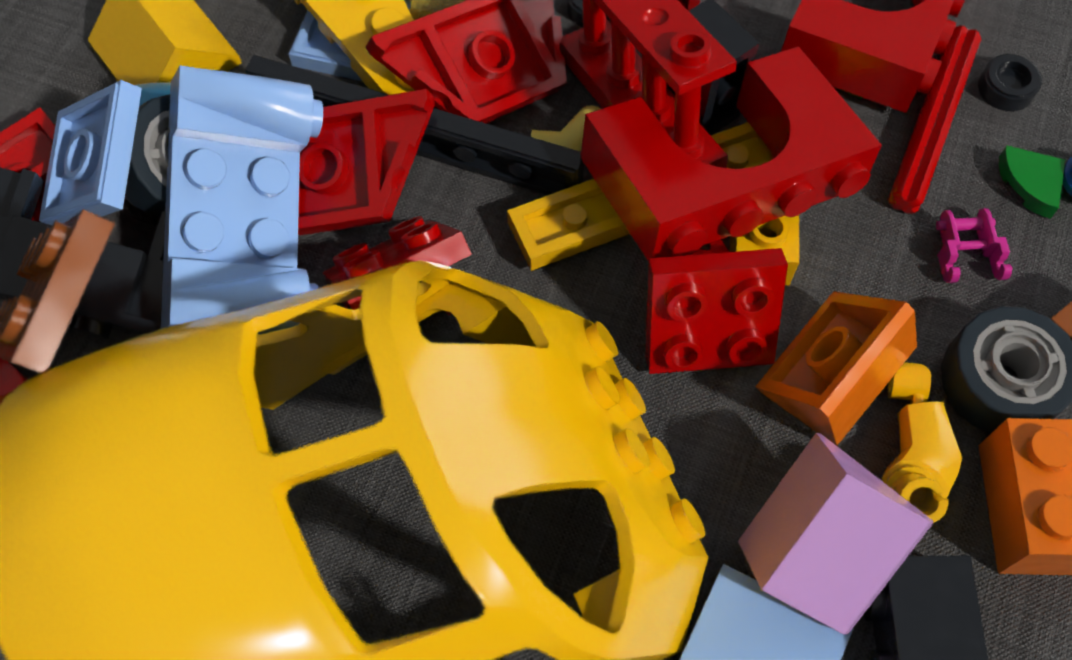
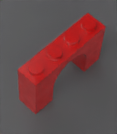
M801 0L789 25L781 52L799 46L833 87L906 113L917 91L926 95L929 93L942 61L932 58L933 53L943 55L957 24V22L948 20L947 17L949 15L957 18L965 0H912L914 7L901 11H877L844 0Z
M799 46L747 63L736 107L766 144L773 156L772 160L755 167L741 169L722 168L701 162L688 155L672 140L641 96L585 114L580 158L648 262L649 258L691 255L706 244L728 236L741 237L754 230L758 225L783 216H798L811 206L837 196L840 198L850 197L867 184L871 176L870 171L882 144Z

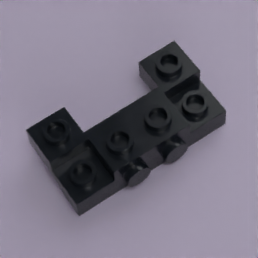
M0 168V297L5 300L13 299L14 296L19 297L28 279L16 275L20 263L32 239H37L40 232L44 233L47 227L51 228L52 226L31 220L44 181L36 172L22 169V172L18 173ZM162 211L148 256L144 251L106 242L75 309L69 328L109 339L112 329L127 333L134 332L141 335L161 329L165 212Z

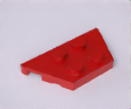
M466 0L373 35L365 46L369 55L415 91L427 89L434 96L435 107L439 110L482 123H488L552 95L567 83L565 58L560 51V41L563 37L561 16H554L553 0Z
M427 89L323 107V123L319 136L317 138L310 137L307 146L300 152L298 236L390 222L435 106L434 96Z

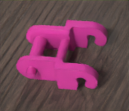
M981 208L978 210L976 217L954 218L951 210H944L941 213L940 221L936 222V229L940 230L943 247L937 255L942 276L946 283H956L959 281L961 275L960 268L953 267L959 255L958 250L982 249L983 256L988 257L994 277L997 280H1008L1010 278L1012 266L1011 264H1004L1010 253L1006 237H997L996 221L992 218L988 208ZM977 230L979 240L960 241L958 231Z

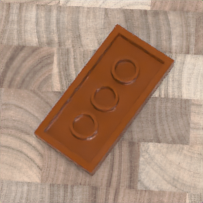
M83 209L64 224L55 220L51 228L47 227L44 233H39L37 239H32L16 275L28 279L19 297L14 296L13 299L4 300L0 306L1 359L39 373L47 372L115 223Z

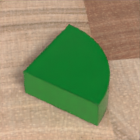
M1006 145L998 161L1001 178L1005 183L1008 181L1013 189L1025 200L1023 205L1028 210L1051 219L1059 209L1065 159Z

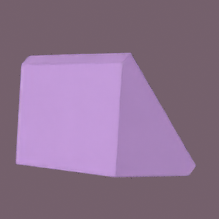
M815 433L740 537L738 543L762 591L845 635L850 633L934 521L825 436Z

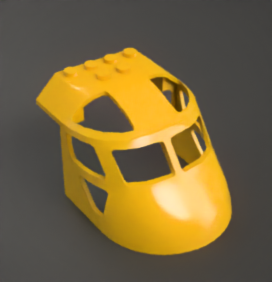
M414 261L243 310L169 326L100 349L47 370L45 373H40L18 386L0 404V648L7 660H493L526 648L538 649L555 660H663L682 652L708 561V555L700 541L705 536V529L693 505L685 498L680 499L670 478V475L675 473L673 461L661 441L656 437H650L641 418V415L646 413L645 403L634 384L628 378H622L613 360L618 355L617 345L601 322L593 323L570 310L535 298L516 289L433 262ZM361 296L359 309L350 310L335 305ZM446 311L452 313L457 318L464 335L487 344L430 343L421 335L419 322L433 313ZM286 321L299 323L291 328L257 335L259 331L278 326ZM368 354L380 392L384 419L374 426L275 456L269 449L261 408L274 410L328 373L335 375ZM399 453L414 480L435 529L461 574L480 597L485 608L483 615L477 619L367 645L359 639L324 587L286 501L288 491L297 484ZM567 488H594L602 494L617 532L620 569L574 593L582 613V618L544 586L510 542L492 509L494 499Z

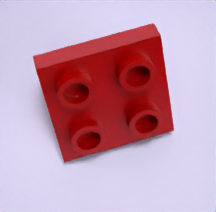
M417 216L392 227L388 231L391 239L370 249L366 243H361L340 252L332 258L335 266L322 273L328 285L414 261L433 262L449 267L472 255L462 231L431 219L424 222L422 216ZM361 296L342 303L350 310L359 309Z
M720 239L710 243L709 250L699 249L691 255L649 258L645 352L649 374L774 364L788 263L782 248L730 252Z

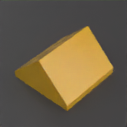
M106 0L88 38L90 46L117 82L123 80L133 85L171 82L180 65L228 72L242 64L240 56L194 0Z

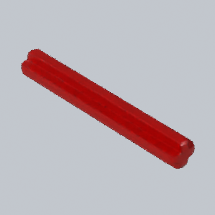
M964 25L955 27L946 50L941 55V66L925 98L888 198L889 204L893 209L902 210L906 214H914L919 211L921 204L924 202L981 42L980 33L976 29L968 30Z

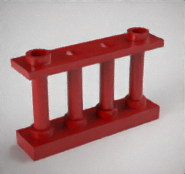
M582 0L583 28L564 35L560 41V51L565 58V64L602 108H606L641 96L672 140L684 152L701 162L727 168L728 155L699 123L701 87L735 72L736 59L678 0ZM606 15L610 18L611 23L606 19ZM635 48L642 54V58L636 53ZM666 83L675 91V95L669 90Z

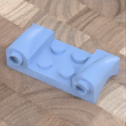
M182 65L178 67L170 83L169 161L166 184L161 329L243 310L318 289L316 283H309L307 270L297 268L300 152L307 146L310 137L317 138L319 136L323 123V104L321 100L313 99L311 85ZM286 321L278 326L259 331L258 334L291 328L299 323Z

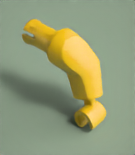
M905 362L888 382L887 386L888 398L910 401L909 405H906L898 412L900 454L886 468L880 480L936 522L946 513L948 507L947 497L959 474L962 455L944 403L927 401L931 386V372L929 368L922 364Z

